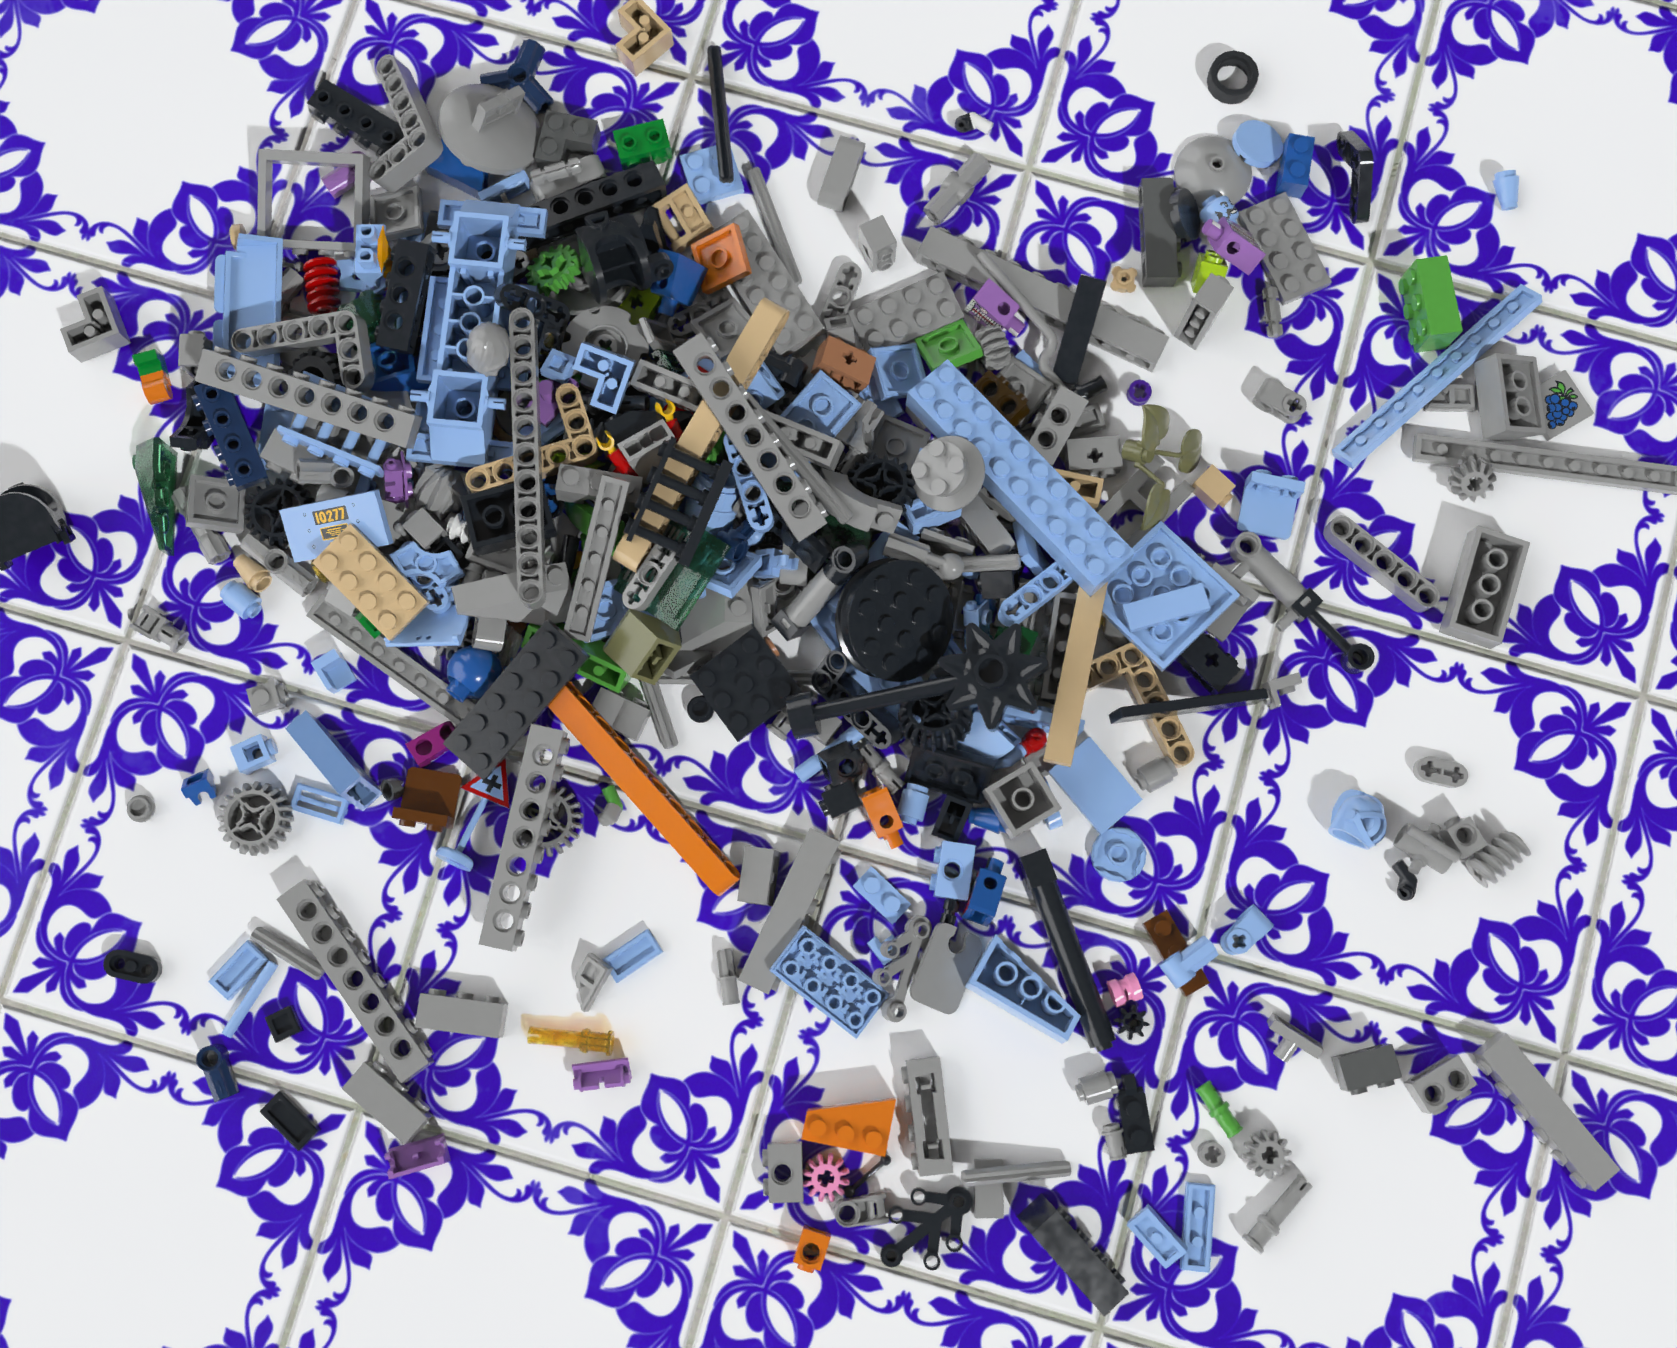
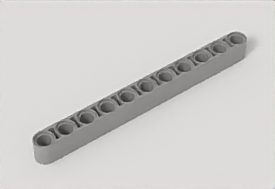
M520 307L513 310L509 316L517 592L525 607L538 609L546 601L537 325L532 312L527 308ZM521 320H528L530 322L525 328L517 327L518 322ZM527 346L531 348L529 353L525 355L517 353L521 347ZM523 373L532 374L528 381L518 380L519 376ZM525 399L533 401L532 405L528 408L519 407L521 401ZM523 427H533L534 429L531 434L526 436L520 434ZM525 453L534 454L533 460L528 463L522 462L521 457ZM529 479L535 481L532 489L524 490L521 488L524 481ZM530 506L536 508V513L532 517L522 516L525 508ZM528 534L537 535L536 542L531 545L524 544L523 540ZM536 561L538 568L534 572L524 571L526 563ZM535 588L539 590V595L536 599H525V594L529 589Z

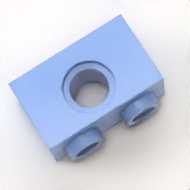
M943 840L941 847H935L933 862L938 863L937 874H931L929 890H934L933 897L968 901L976 845ZM949 863L957 865L959 868L958 877L948 878L944 873L945 865Z

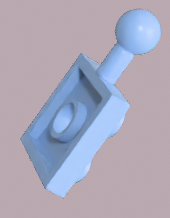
M755 531L747 540L748 549L752 545L762 543L765 539V533ZM711 543L685 571L686 579L732 599L763 565L762 556L748 551L745 558L739 564H735L713 553ZM727 566L730 567V568H728V569H726V570H720V569H718V568H725V567H727Z

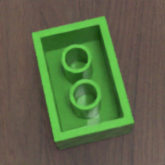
M1448 256L1416 259L1398 283L1399 293L1403 295L1405 302L1403 308L1404 318L1408 320L1410 327L1408 332L1409 343L1413 345L1415 353L1446 349L1463 331Z

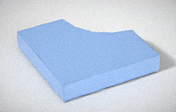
M1015 521L1012 526L1018 553L1022 562L1037 576L1048 568L1050 563L1042 553L1037 541L1018 521ZM1052 578L1043 579L1044 585L1048 588H1052L1056 584Z

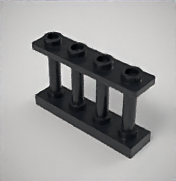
M671 436L669 442L663 440L657 454L662 457L658 468L652 466L646 479L647 482L651 483L647 493L641 491L634 506L639 509L635 519L629 518L623 533L628 535L626 541L632 542L634 535L675 552V556L680 558L678 564L688 568L734 464L724 459L721 465L717 463L712 465L674 448L677 438ZM668 458L709 475V479L713 480L710 490L704 489L701 491L663 474L662 472ZM657 483L698 501V505L702 506L699 515H692L691 517L651 499ZM645 510H650L686 526V530L691 532L687 542L681 540L680 543L639 525Z

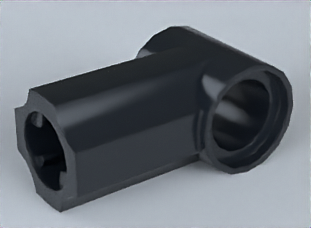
M772 351L768 353L764 360V363L782 388L797 392L809 368L806 363L792 356L785 358Z

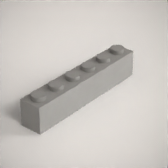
M809 828L738 978L739 981L766 994H769L771 990L777 991L781 980L770 972L769 969L802 926L807 927V925L803 924L807 913L813 914L819 900L815 899L816 893L819 888L825 889L831 876L826 872L831 863L836 865L842 853V850L838 848L840 845L839 841Z
M1496 1033L1472 1053L1478 1060L1476 1062L1478 1068L1485 1075L1488 1076L1490 1074L1496 1082L1494 1086L1503 1097H1509L1515 1105L1513 1109L1516 1114L1524 1121L1528 1120L1533 1126L1532 1133L1542 1143H1547L1552 1149L1551 1156L1561 1166L1565 1165L1572 1173L1569 1175L1570 1179L1580 1189L1596 1191L1620 1171V1168L1507 1033Z

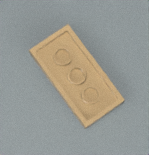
M349 524L312 562L389 641H393L430 603L354 524Z

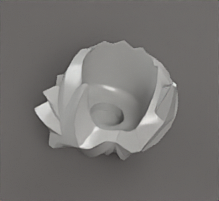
M417 463L414 469L417 471L418 481L415 484L413 494L416 508L423 505L424 510L428 514L434 513L440 520L451 512L458 513L463 509L460 496L467 495L468 492L461 473L450 465Z

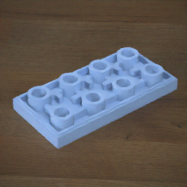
M805 926L800 928L769 969L770 972L856 1039L890 995V993L880 985L875 984L870 977Z

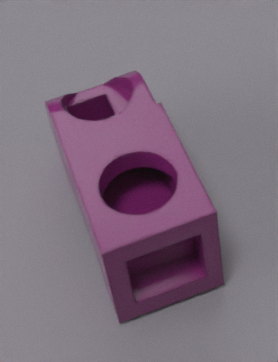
M446 721L405 744L420 768L428 766L431 761L449 750L443 743L455 729L451 721Z

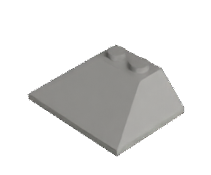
M701 543L702 553L708 548V543ZM754 545L748 551L754 553ZM727 566V567H725V568H718V569H720V570H726V569H728V568H730V567ZM753 576L732 599L706 588V596L703 599H677L682 636L681 651H723L752 629L751 586L753 585Z

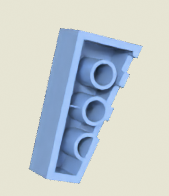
M997 935L990 940L965 985L967 989L1061 1044L1068 1041L1081 1017L1059 994L1044 983L1042 978L1035 971L1033 972L1014 951L1012 952Z

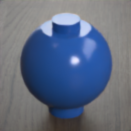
M472 645L458 649L452 655L447 665V678L450 684L446 691L461 703L467 697L480 699L502 673V665L497 658L499 656L498 652L472 648Z

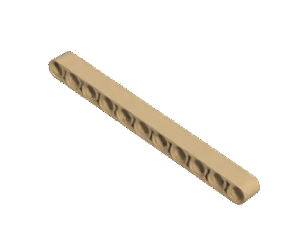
M766 297L757 305L726 358V361L735 373L731 378L736 385L741 383L746 391L780 335L790 314L789 310ZM718 382L713 387L714 394L719 397L726 396L730 390L729 386L724 382ZM704 399L701 401L675 448L706 461L724 429ZM733 406L729 410L730 418L735 412L737 406ZM668 458L662 473L691 486L700 471ZM657 483L651 499L677 510L685 495ZM646 509L639 525L663 535L671 520ZM624 533L614 551L613 560L636 573L655 543L634 535L632 542L626 541L628 535Z

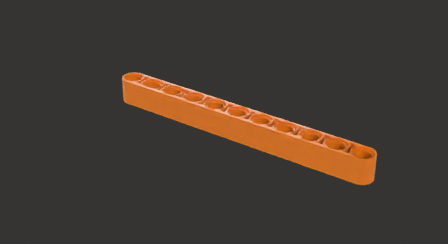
M569 681L548 707L708 888L717 896H722L740 880L741 875L737 868L574 684Z

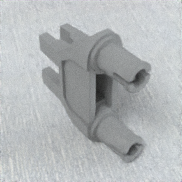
M852 390L849 391L852 392L853 397L862 406L834 437L849 449L840 465L836 468L838 472L847 475L849 469H854L855 462L861 463L864 456L869 459L873 453V431L885 413L877 408L875 403L868 399L867 401L863 400Z

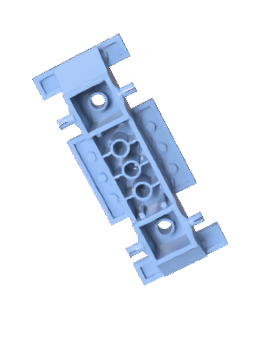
M440 199L437 225L440 229L450 230L449 232L433 230L432 242L448 244L450 271L449 278L430 276L416 380L418 383L431 385L428 391L412 389L410 392L412 394L410 395V401L427 403L428 414L426 423L429 426V434L418 433L414 448H407V461L474 468L513 456V442L492 440L496 409H506V398H498L499 390L511 392L510 353L506 366L497 372V376L486 377L484 374L475 371L468 364L466 343L469 338L468 335L473 328L486 322L499 324L502 328L506 329L509 336V316L512 311L497 305L494 292L501 284H513L517 250L526 251L527 247L526 239H518V237L545 238L548 219L547 209L520 207L519 204L466 199L465 201ZM487 251L493 252L491 257L487 259L481 258L483 253ZM515 284L536 293L539 290L537 286ZM504 292V297L507 298V301L519 302L521 297H514L509 292ZM532 297L527 302V309L534 313L537 300ZM521 320L518 322L517 327L525 328L530 322L528 320ZM527 346L521 347L517 353L525 355L529 353L531 348ZM528 373L521 374L518 380L527 381ZM472 406V411L469 415H461V410L464 407Z

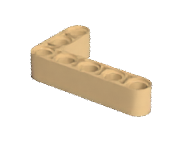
M565 383L556 390V401L568 439L541 447L542 479L558 475L560 463L552 461L556 453H564L566 455L565 460L561 464L579 467L590 465L598 458V447L579 389L574 384ZM567 394L576 396L574 402L570 404L562 402V399ZM580 419L584 421V425L580 429H572L570 427L572 421ZM587 444L593 447L592 451L587 455L578 453L582 445ZM525 453L521 457V461L525 463L532 461L534 454ZM513 456L470 469L466 474L465 482L471 493L514 483ZM511 469L513 474L509 479H501L499 475L502 470ZM485 477L486 483L480 488L473 486L476 478Z
M1132 643L1092 660L1089 685H1087L1086 692L1124 675L1138 705L1147 704L1152 699L1159 702L1170 701L1150 660ZM1126 651H1132L1137 655L1136 663H1130L1126 660ZM1107 662L1111 664L1113 674L1103 673L1100 668L1101 663ZM1137 676H1146L1150 682L1149 687H1141L1137 682ZM1177 715L1146 719L1164 757L1168 756L1176 768H1182L1193 760L1194 748ZM1166 723L1173 727V736L1169 737L1163 734L1162 724ZM1175 748L1184 750L1186 754L1185 761H1179L1174 757Z

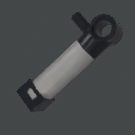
M824 537L818 539L830 551L829 561L789 606L782 608L770 621L786 641L802 636L812 625L810 621L857 570L867 565L869 552L865 545L860 542H852L834 549ZM849 553L852 556V562L849 559Z

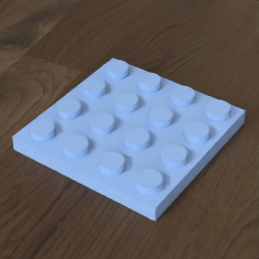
M1160 521L1132 548L1135 554L1130 563L1108 581L1102 615L1163 672L1239 598L1240 594ZM1195 584H1203L1211 607L1210 611L1130 633L1122 610L1123 604Z

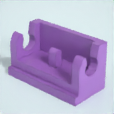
M444 1133L388 1149L389 1152L385 1153V1160H388L390 1163V1169L387 1171L389 1179L451 1161Z

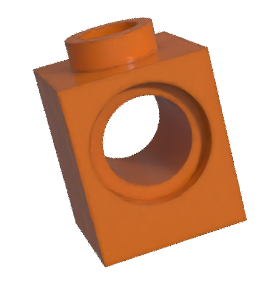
M807 1225L803 1226L793 1258V1262L798 1264V1269L808 1273H813L814 1269L821 1271L831 1239V1233ZM809 1243L816 1244L820 1250L819 1254L813 1258L807 1257L803 1252L804 1246Z

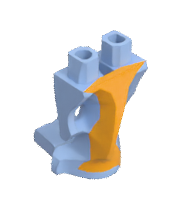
M384 224L356 225L355 258L337 260L336 268L341 271L339 280L340 291L363 293L371 302H376L377 297L387 292L385 280L387 273L391 272L393 261L391 260L392 249L388 245L385 236L386 226ZM355 274L360 280L353 279V275Z

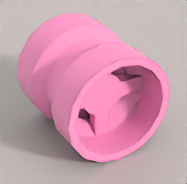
M1134 972L1125 975L1121 980L1113 979L1107 981L1108 991L1116 1008L1124 1006L1126 1001L1143 999L1142 989Z

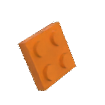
M735 223L691 244L695 262L708 268L701 284L703 293L709 295L752 274L740 227Z

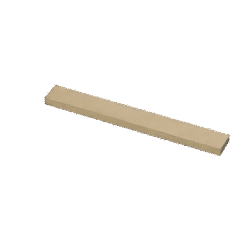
M1108 582L1091 597L1080 586L1078 588L1043 759L1044 762L1067 767L1072 765Z

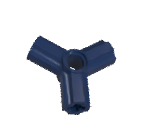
M531 39L523 40L514 64L508 69L480 74L481 84H489L508 90L519 85L525 92L523 100L537 116L540 114L544 115L546 110H550L554 103L553 98L535 79L546 51L545 47L537 41ZM526 77L523 81L516 82L518 78Z

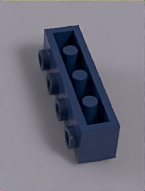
M203 383L193 386L196 395L191 397L197 411L203 410L207 420L202 421L208 437L214 435L218 445L213 446L218 460H225L228 470L223 472L229 486L235 485L237 490L241 491L263 483L265 480L268 481L267 472L233 393Z

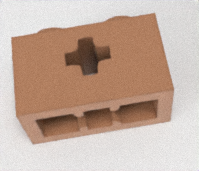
M829 335L818 347L811 373L816 375L822 370L842 388L859 394L869 385L876 357L868 354L863 349L855 348L845 343L840 338Z

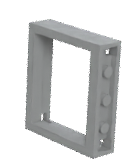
M258 149L257 235L272 237L273 164L355 168L354 243L283 239V249L292 250L294 255H308L309 251H318V256L334 257V252H343L344 257L354 258L356 225L370 224L371 179L368 171L371 166V158L364 154Z

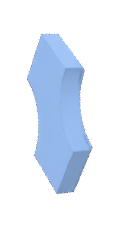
M412 541L389 554L396 567L406 578L413 576L428 577L434 580L441 589L465 576L451 550L437 554L429 553L420 549Z

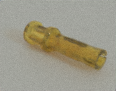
M530 1026L528 1034H537L539 1037L527 1036V1043L579 1048L580 1052L585 1054L589 1051L604 1052L606 1056H611L614 1048L615 1033L612 1030H609L608 1033L593 1032L590 1028H585L582 1032Z

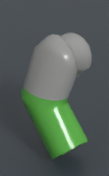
M610 785L602 789L607 802L603 812L598 816V821L602 826L615 824L623 810V804L615 786Z

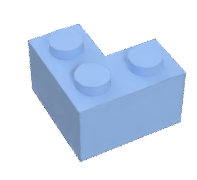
M586 341L581 342L573 369L598 378L590 405L617 414L620 410L636 360Z

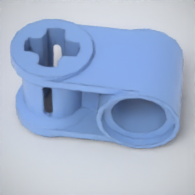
M1253 904L1222 935L1220 939L1221 948L1229 955L1243 954L1264 937L1274 924ZM1234 937L1239 938L1237 942L1239 947L1232 946V944L1234 943Z

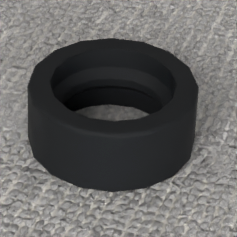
M1235 50L1224 52L1216 57L1209 69L1206 81L1208 91L1221 103L1230 105L1241 103L1248 99L1258 81L1259 71L1252 57L1244 52ZM1226 66L1237 67L1247 76V84L1241 89L1227 88L1218 79L1219 70Z

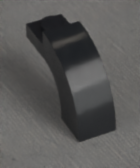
M193 380L186 387L185 416L180 427L169 437L170 447L181 448L182 451L208 450L215 438L214 435L208 437L202 421L207 420L203 410L197 411L191 397L196 395L193 386L202 384Z

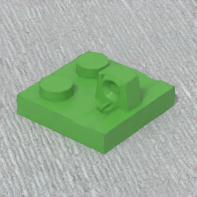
M963 319L915 338L918 350L931 372L947 359L955 367H959L983 356L981 346Z

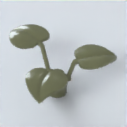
M1155 404L1142 405L1144 417L1142 441L1127 439L1122 447V458L1135 462L1134 468L1140 469L1156 482L1148 495L1142 525L1139 529L1143 531L1156 526L1162 521L1170 505V491L1164 489L1165 482L1143 465L1150 463L1154 458V454L1180 458L1178 469L1180 472L1187 474L1197 467L1202 451V433L1198 429H1190L1186 432L1181 442V452L1156 450L1160 440L1168 432L1170 415L1167 409Z

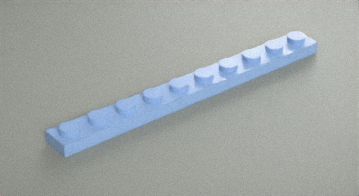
M1520 284L1332 449L1333 457L1354 469L1542 303V295Z

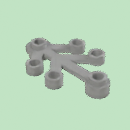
M917 915L909 919L905 925V932L891 941L883 942L880 948L883 957L894 959L899 955L900 948L909 943L905 954L884 968L876 969L872 975L875 984L887 986L890 984L892 976L901 971L894 997L886 1000L881 1009L882 1016L891 1022H900L907 1014L904 1001L912 974L914 977L920 964L918 952L921 948L924 954L932 932L931 923L924 916ZM891 945L892 952L888 954V948ZM884 973V979L880 981V975Z

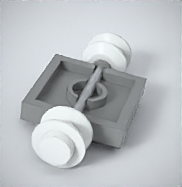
M457 514L455 518L451 517L446 528L449 538L453 540L456 536H459L461 543L464 544L470 540L466 521L462 520L461 514ZM470 543L465 556L467 561L504 574L517 572L516 547L477 557ZM550 545L545 549V565L552 564L555 553L551 552L552 547ZM530 561L528 562V566L532 567L535 563H538L536 561Z

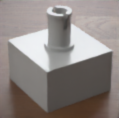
M1033 760L985 788L982 792L1010 839L1015 838L1062 809Z

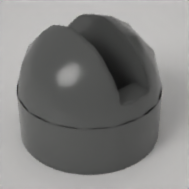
M389 778L382 781L381 792L387 801L402 797L404 787L401 785L403 783L402 780Z

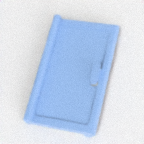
M451 605L446 612L441 614L434 613L425 607L393 641H389L384 637L386 647L460 646L471 616L458 615L455 605Z

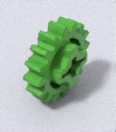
M560 244L557 249L551 246L549 252L541 251L540 258H533L534 265L527 267L529 272L525 276L528 279L527 283L529 285L538 287L539 294L544 293L545 296H549L551 291H553L556 295L560 288L568 289L569 282L574 283L576 281L574 276L581 274L579 270L582 267L581 259L570 245L564 248Z

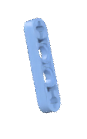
M745 433L744 438L746 442L751 444L747 434ZM725 434L723 439L729 462L734 464L732 471L748 522L756 532L765 533L774 525V516L767 494L752 472L742 475L737 471L738 464L744 460L741 455H738L735 446L729 444L732 442L728 435ZM752 486L758 487L761 490L760 497L754 501L748 500L745 496L746 490ZM765 502V506H760L762 514L769 518L765 520V525L760 526L758 522L754 523V520L758 519L755 508L749 510V507H758Z
M1054 562L1002 602L997 614L999 621L1008 627L1014 623H1021L1073 583V578L1067 572L1062 577L1063 568L1057 562ZM1052 578L1057 583V587L1048 588L1044 585L1043 579ZM1028 592L1033 593L1038 601L1029 603L1024 599L1023 595ZM1018 604L1020 608H1018L1016 614H1010L1008 616L1006 614V611H1012L1017 607Z

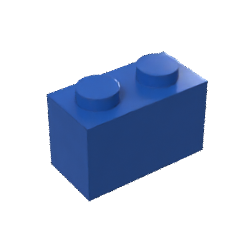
M1293 133L1288 134L1283 144V153L1280 156L1275 195L1286 192L1288 197L1299 199L1302 197L1309 183L1315 137Z

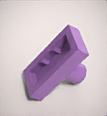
M549 378L539 383L540 424L546 428L560 412L555 393L557 388L562 385V383ZM570 378L568 383L574 384L579 388L578 382ZM573 394L565 395L562 402L567 403ZM531 400L525 408L530 407L533 401Z

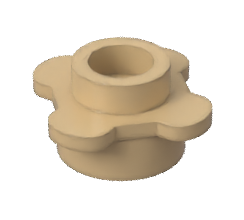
M1115 266L1111 271L1113 280L1110 288L1120 293L1134 292L1136 289L1134 281L1138 274L1135 268L1122 269L1120 266Z

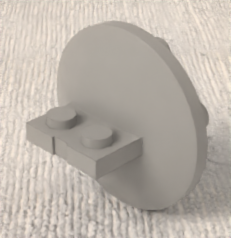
M489 84L461 86L447 95L438 115V127L443 142L460 159L461 163L479 171L496 175L509 176L527 169L534 163L542 128L535 113L523 101L525 92L519 85L510 90Z

